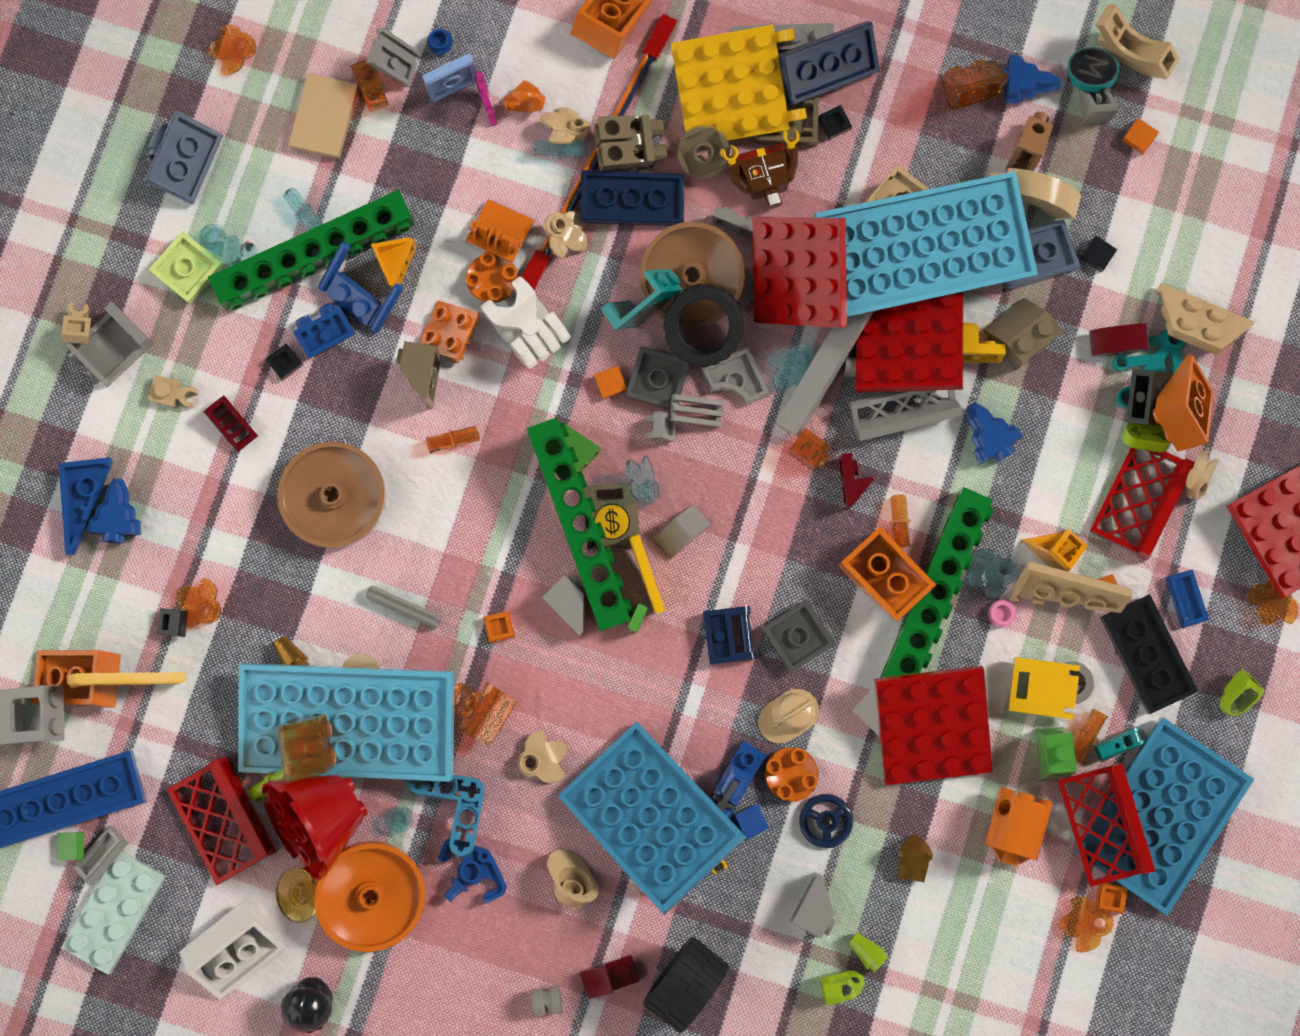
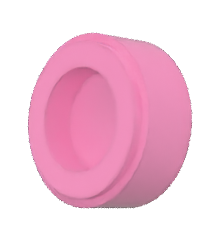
M998 600L991 604L988 609V618L997 627L1008 626L1015 620L1016 610L1009 601Z

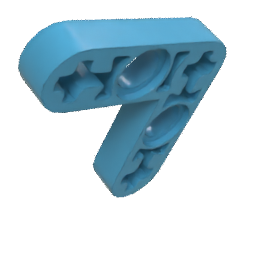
M453 775V780L451 781L454 785L453 790L448 794H443L438 790V786L442 781H434V792H429L431 789L429 785H421L420 789H416L415 784L412 783L413 780H407L409 791L416 796L457 802L450 836V849L458 858L470 856L475 848L485 797L483 783L476 778ZM458 782H462L461 786L463 789H471L472 785H476V789L480 793L475 794L474 798H470L468 792L460 791L461 796H456ZM465 811H471L475 814V820L470 825H464L460 822V815ZM457 828L463 831H473L472 835L466 833V843L470 844V846L464 847L463 852H460L458 846L454 845L455 842H460L462 837L461 831L456 832Z

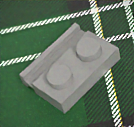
M377 28L376 32L378 35L373 40L366 63L401 86L409 87L417 66L416 58L420 56L421 52L387 29Z

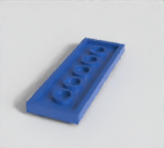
M133 750L1 790L0 849L147 803Z

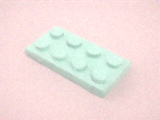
M122 851L104 872L61 948L108 975L111 974L167 875Z

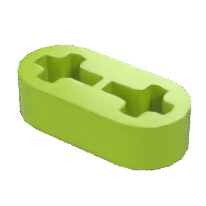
M1129 423L1122 434L1123 442L1135 449L1164 452L1172 444V442L1169 443L1167 441L1162 426Z

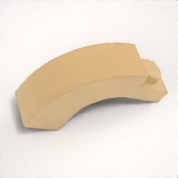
M1108 4L1096 23L1101 33L1097 39L1100 45L1110 52L1117 61L1134 71L1155 78L1168 79L1180 59L1171 42L1152 40L1136 32L1127 23L1119 7L1115 4Z
M1008 168L1007 172H990L989 177L1016 171L1023 203L1042 209L1052 219L1076 218L1082 195L1069 184L1055 177L1024 169Z

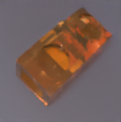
M366 59L350 66L367 107L372 112L388 106L389 103L377 70L368 65Z

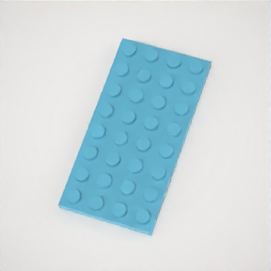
M1016 171L813 214V217L846 218L847 317L1038 275Z
M241 663L239 664L238 772L276 773L286 767V765L292 764V766L294 765L298 769L299 775L324 776L336 774L340 777L451 782L453 780L455 671Z

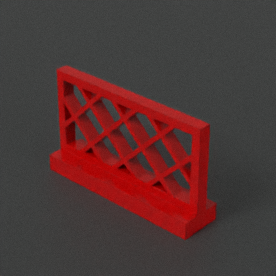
M1130 448L1089 532L1138 554L1139 558L1148 561L1182 493L1188 473L1194 468L1195 462L1188 458L1185 460L1166 451L1145 450L1148 451L1151 460L1137 465L1133 455L1136 449ZM1131 460L1133 466L1127 468ZM1168 460L1177 464L1172 473L1162 476L1157 463ZM1153 464L1157 478L1144 482L1139 469ZM1135 470L1140 483L1126 488L1122 477L1125 473ZM1170 478L1167 485H1165L1164 480ZM1160 482L1163 489L1162 495L1150 499L1146 486ZM1119 483H1120V486H1121L1122 489L1116 491V489H1117V487H1118V485H1119ZM1142 488L1146 501L1132 505L1128 491ZM1124 493L1128 507L1114 511L1111 503L1112 497ZM1159 501L1156 508L1154 509L1152 503ZM1149 505L1152 513L1151 518L1139 522L1134 509ZM1107 507H1109L1110 513L1104 514ZM1131 511L1135 524L1121 528L1116 515ZM1113 517L1117 530L1107 533L1098 529L1102 519ZM1147 524V526H1146V528H1145V530H1144V532H1143L1141 526ZM1137 528L1141 537L1138 545L1135 546L1127 542L1123 532Z
M228 757L212 761L208 766L166 789L216 886L277 853ZM211 772L215 780L213 790L200 787L203 775ZM183 787L194 789L190 803L182 801L177 790ZM199 791L211 795L207 809L195 805ZM216 796L225 799L227 803L225 814L213 811ZM194 810L206 813L202 827L194 825L191 819ZM211 815L223 818L220 833L208 829ZM229 821L238 824L240 828L238 838L225 835ZM206 834L218 837L215 851L207 849L204 845ZM224 839L236 843L232 857L220 853ZM241 845L250 847L255 858L248 862L238 859ZM218 858L231 861L228 873L223 876L219 874L216 868Z
M1115 763L1057 780L1089 887L1156 871L1123 763ZM1107 773L1110 784L1105 793L1090 786L1096 775ZM1090 777L1087 784L1081 781L1082 779ZM1076 781L1085 786L1078 801L1068 796L1064 784ZM1088 789L1103 796L1096 810L1081 803ZM1111 789L1115 799L1108 796ZM1106 798L1116 803L1118 808L1113 820L1099 813ZM1069 800H1071V801H1073V802L1076 803V805L1074 806L1073 810H1072V808H1071V804H1070V801H1069ZM1079 805L1093 813L1086 827L1075 821L1074 814ZM1097 815L1111 823L1104 837L1090 830ZM1119 816L1123 826L1116 822ZM1114 825L1123 829L1126 834L1121 847L1107 839ZM1078 827L1084 830L1081 837L1078 831ZM1087 832L1101 839L1094 854L1084 849L1082 844ZM1105 842L1119 849L1112 864L1098 857ZM1127 843L1129 844L1131 852L1125 850ZM1122 852L1133 857L1135 869L1123 871L1115 866ZM1086 854L1092 856L1089 863ZM1095 859L1110 866L1104 877L1093 879L1090 868ZM1113 869L1120 872L1110 875Z

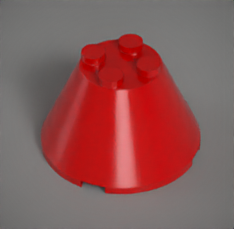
M335 774L268 781L262 786V794L267 793L268 801L264 803V806L279 839L293 859L299 857L305 867L302 870L310 878L317 881L321 880L328 874L362 823L363 817L368 815L365 805L358 801L354 794L355 786L349 777L342 778Z

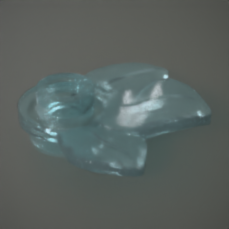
M798 346L792 350L781 347L768 355L766 362L776 368L773 376L775 389H787L794 384L796 387L798 386L814 359L811 349L806 346ZM799 354L803 355L805 358V362L803 364H799L797 362V356Z
M646 455L642 458L640 465L631 459L627 460L626 474L630 480L628 488L631 495L646 505L653 504L660 497V488L654 480L655 474L648 456Z
M978 549L973 551V557L978 566L968 572L965 581L973 587L985 588L986 598H997L1005 593L1008 584L1016 580L1018 568L1012 560L1002 559L993 550ZM1000 570H1007L1009 575L1004 576L1000 574Z

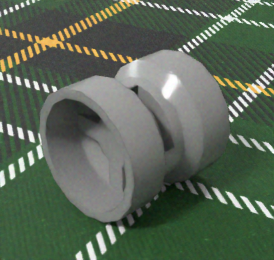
M559 985L551 986L549 990L545 991L541 988L531 990L535 1017L544 1016L546 1012H551L554 1015L563 1013Z

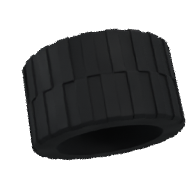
M700 283L685 288L674 297L664 317L663 331L665 332V340L670 346V350L680 360L693 366H714L723 360H727L736 351L743 336L744 316L739 302L725 288L710 283ZM709 300L715 302L724 309L728 316V334L714 348H695L689 345L681 335L679 328L680 316L683 310L695 301Z
M690 937L655 981L646 995L643 1005L678 1033H681L695 1020L714 995L729 970V964L695 937Z

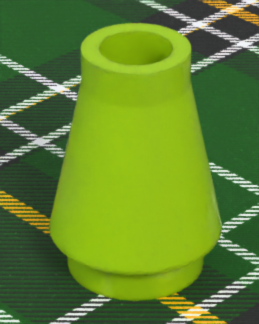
M859 932L848 943L867 970L870 968L874 973L889 957L884 952L886 949L862 936Z

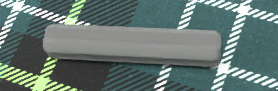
M373 585L366 592L365 597L373 602L433 629L439 626L441 616Z

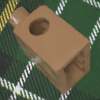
M1036 112L1034 116L1028 117L1005 170L1008 171V168L1035 170L1043 156L1053 129V125L1048 123L1049 116L1046 113Z

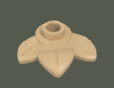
M558 107L557 113L548 112L540 117L541 123L553 129L549 136V143L570 144L573 141H582L590 134V123L586 119L579 117L577 112L570 108Z
M568 211L565 214L553 212L544 221V230L550 236L549 246L552 252L560 259L566 256L568 249L576 252H582L587 249V238L582 231L586 223H580L579 213L575 211Z
M1208 450L1199 454L1194 468L1188 473L1184 489L1186 490V497L1189 499L1195 498L1200 500L1205 495L1209 487V480L1219 462L1218 459L1208 462Z
M536 731L527 738L525 751L517 759V767L525 776H537L543 782L548 783L557 782L566 776L558 763L566 755L568 746L560 741L547 742L544 731ZM534 758L536 761L535 767L528 768L526 760Z

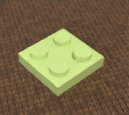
M182 231L148 270L186 302L191 304L210 282L208 276L219 272L224 264Z

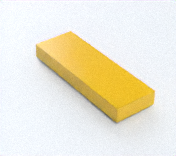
M639 534L629 536V541L652 609L656 614L664 612L665 608Z

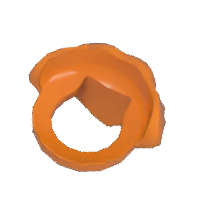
M523 80L513 92L504 96L503 104L509 112L532 113L543 109L546 97L533 84Z

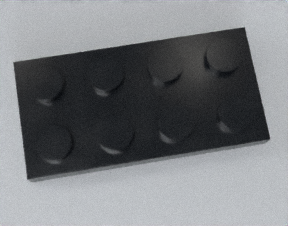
M1150 594L1127 604L1121 613L1110 612L1100 617L1147 714H1152L1199 692Z

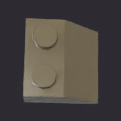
M1025 298L983 330L992 341H996L998 344H1006L1005 357L1016 370L1064 332L1046 310Z
M404 341L403 349L399 348L397 364H400V370H402L406 379L427 408L433 409L442 357L436 346Z

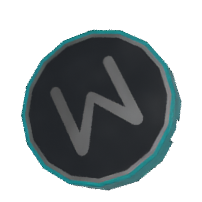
M1094 47L1082 48L1074 52L1069 58L1066 74L1071 79L1074 87L1082 91L1095 93L1100 92L1104 88L1107 90L1114 85L1119 73V64L1117 59L1104 49Z

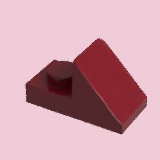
M844 453L838 459L844 509L849 510L876 477L855 479V476L858 475V462L853 460L852 453Z
M631 954L579 972L588 999L614 993V990L640 982Z

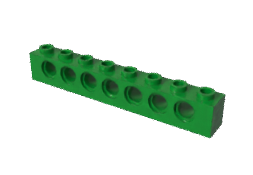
M398 189L208 276V279L220 305L226 311L229 309L231 311L243 307L245 302L253 298L255 300L264 298L268 295L269 291L277 287L278 289L288 287L292 284L293 280L299 277L306 278L316 273L317 269L323 266L328 267L339 246L331 245L333 239L337 237L343 238V242H347L351 248L347 255L355 256L364 250L363 248L374 243L385 242L387 237L395 233H406L415 223ZM383 216L391 217L387 224H379V219ZM361 226L367 227V231L363 235L355 234L357 228ZM311 249H319V253L315 257L307 256ZM288 259H295V264L291 268H284V263ZM264 270H271V275L268 278L260 279V275ZM240 281H247V286L244 289L236 290V286Z
M556 417L526 428L599 630L603 631L630 621L629 614L633 613L628 597L622 598L620 589L624 588L619 572L614 574L610 565L615 560L610 547L605 549L601 539L606 536L601 522L595 523L592 513L597 511L592 497L586 498L583 488L588 486L583 472L577 473L574 466L578 459L573 446L568 448L565 437H568L569 434L564 421L558 422ZM550 440H557L561 444L560 453L557 455L548 454L545 449L546 443ZM559 465H565L570 469V477L565 481L558 480L555 476V469ZM569 490H574L579 494V502L574 506H569L564 501V495ZM579 515L585 516L589 522L588 527L584 531H578L573 526L574 519ZM587 541H594L598 546V550L593 556H587L582 551L583 544ZM597 566H602L607 571V575L602 581H596L592 578V570ZM607 591L613 592L616 596V601L611 606H605L601 603V596Z
M965 487L958 492L925 570V574L936 586L942 588L944 596L941 600L935 599L930 590L907 612L880 678L908 675V673H904L900 668L902 659H908L913 664V670L909 674L920 673L922 667L925 669L928 667L932 658L929 650L932 643H938L943 631L939 628L943 619H948L952 611L953 605L949 604L953 594L958 595L962 587L963 581L960 580L963 570L968 571L973 561V556L970 553L973 546L978 547L984 533L980 531L984 522H989L993 514L994 508L990 507L993 499ZM963 514H969L973 517L974 525L972 527H968L963 523ZM953 538H959L963 541V551H957L953 548ZM943 562H949L953 565L954 573L952 575H946L942 571ZM923 610H928L933 614L934 619L931 624H926L922 621L921 613ZM913 634H917L923 639V646L920 649H916L911 645L910 640Z

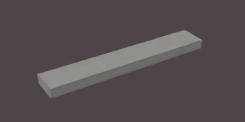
M873 312L847 317V327L831 328L775 423L777 426L800 437Z

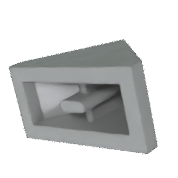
M1104 88L1100 92L1092 93L1079 89L1083 125L1109 123L1119 108L1110 91Z
M692 505L676 516L654 540L672 559L705 531L711 523L695 505Z

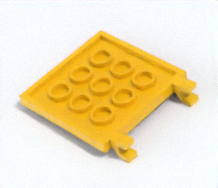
M774 24L671 43L685 133L699 125H712L721 131L729 141L790 130L789 122L806 119L805 108L787 111L777 43L793 41L795 39L793 28L775 32Z

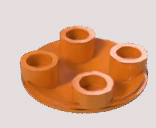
M484 252L468 267L466 284L470 293L482 302L491 300L493 303H498L510 297L515 291L512 281L518 278L517 269L512 262L490 252Z
M789 747L781 749L774 753L766 764V784L772 794L781 800L788 802L803 800L814 791L818 784L819 772L817 764L812 756L801 748Z

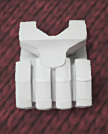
M519 276L512 281L515 293L517 294L516 302L512 307H498L491 300L486 301L480 307L486 318L519 361L531 369L538 363L537 358L541 362L546 360L550 356L547 350L551 351V353L556 352L561 347L558 342L565 343L571 336L554 312L549 314L537 298L532 287Z

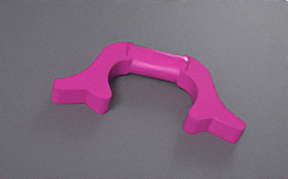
M481 70L474 72V80L487 112L490 125H497L495 113L488 96L489 91L485 77Z

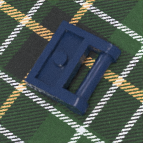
M750 606L703 611L709 665L757 659V652L753 650L750 628ZM738 616L743 648L741 653H735L731 617Z

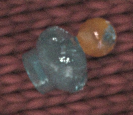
M228 236L225 239L218 237L213 258L220 259L224 266L230 267L241 262V257L247 259L258 254V250L248 240L241 244L237 236Z

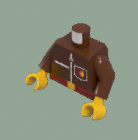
M796 129L793 139H787V130L783 131V138L787 142L786 146L782 142L739 154L738 149L730 144L732 154L728 157L724 149L720 150L721 157L728 161L726 166L732 183L744 194H750L752 199L765 197L768 209L777 208L782 205L779 193L786 191L789 183L794 180L798 167V146L795 144L800 139L799 132Z

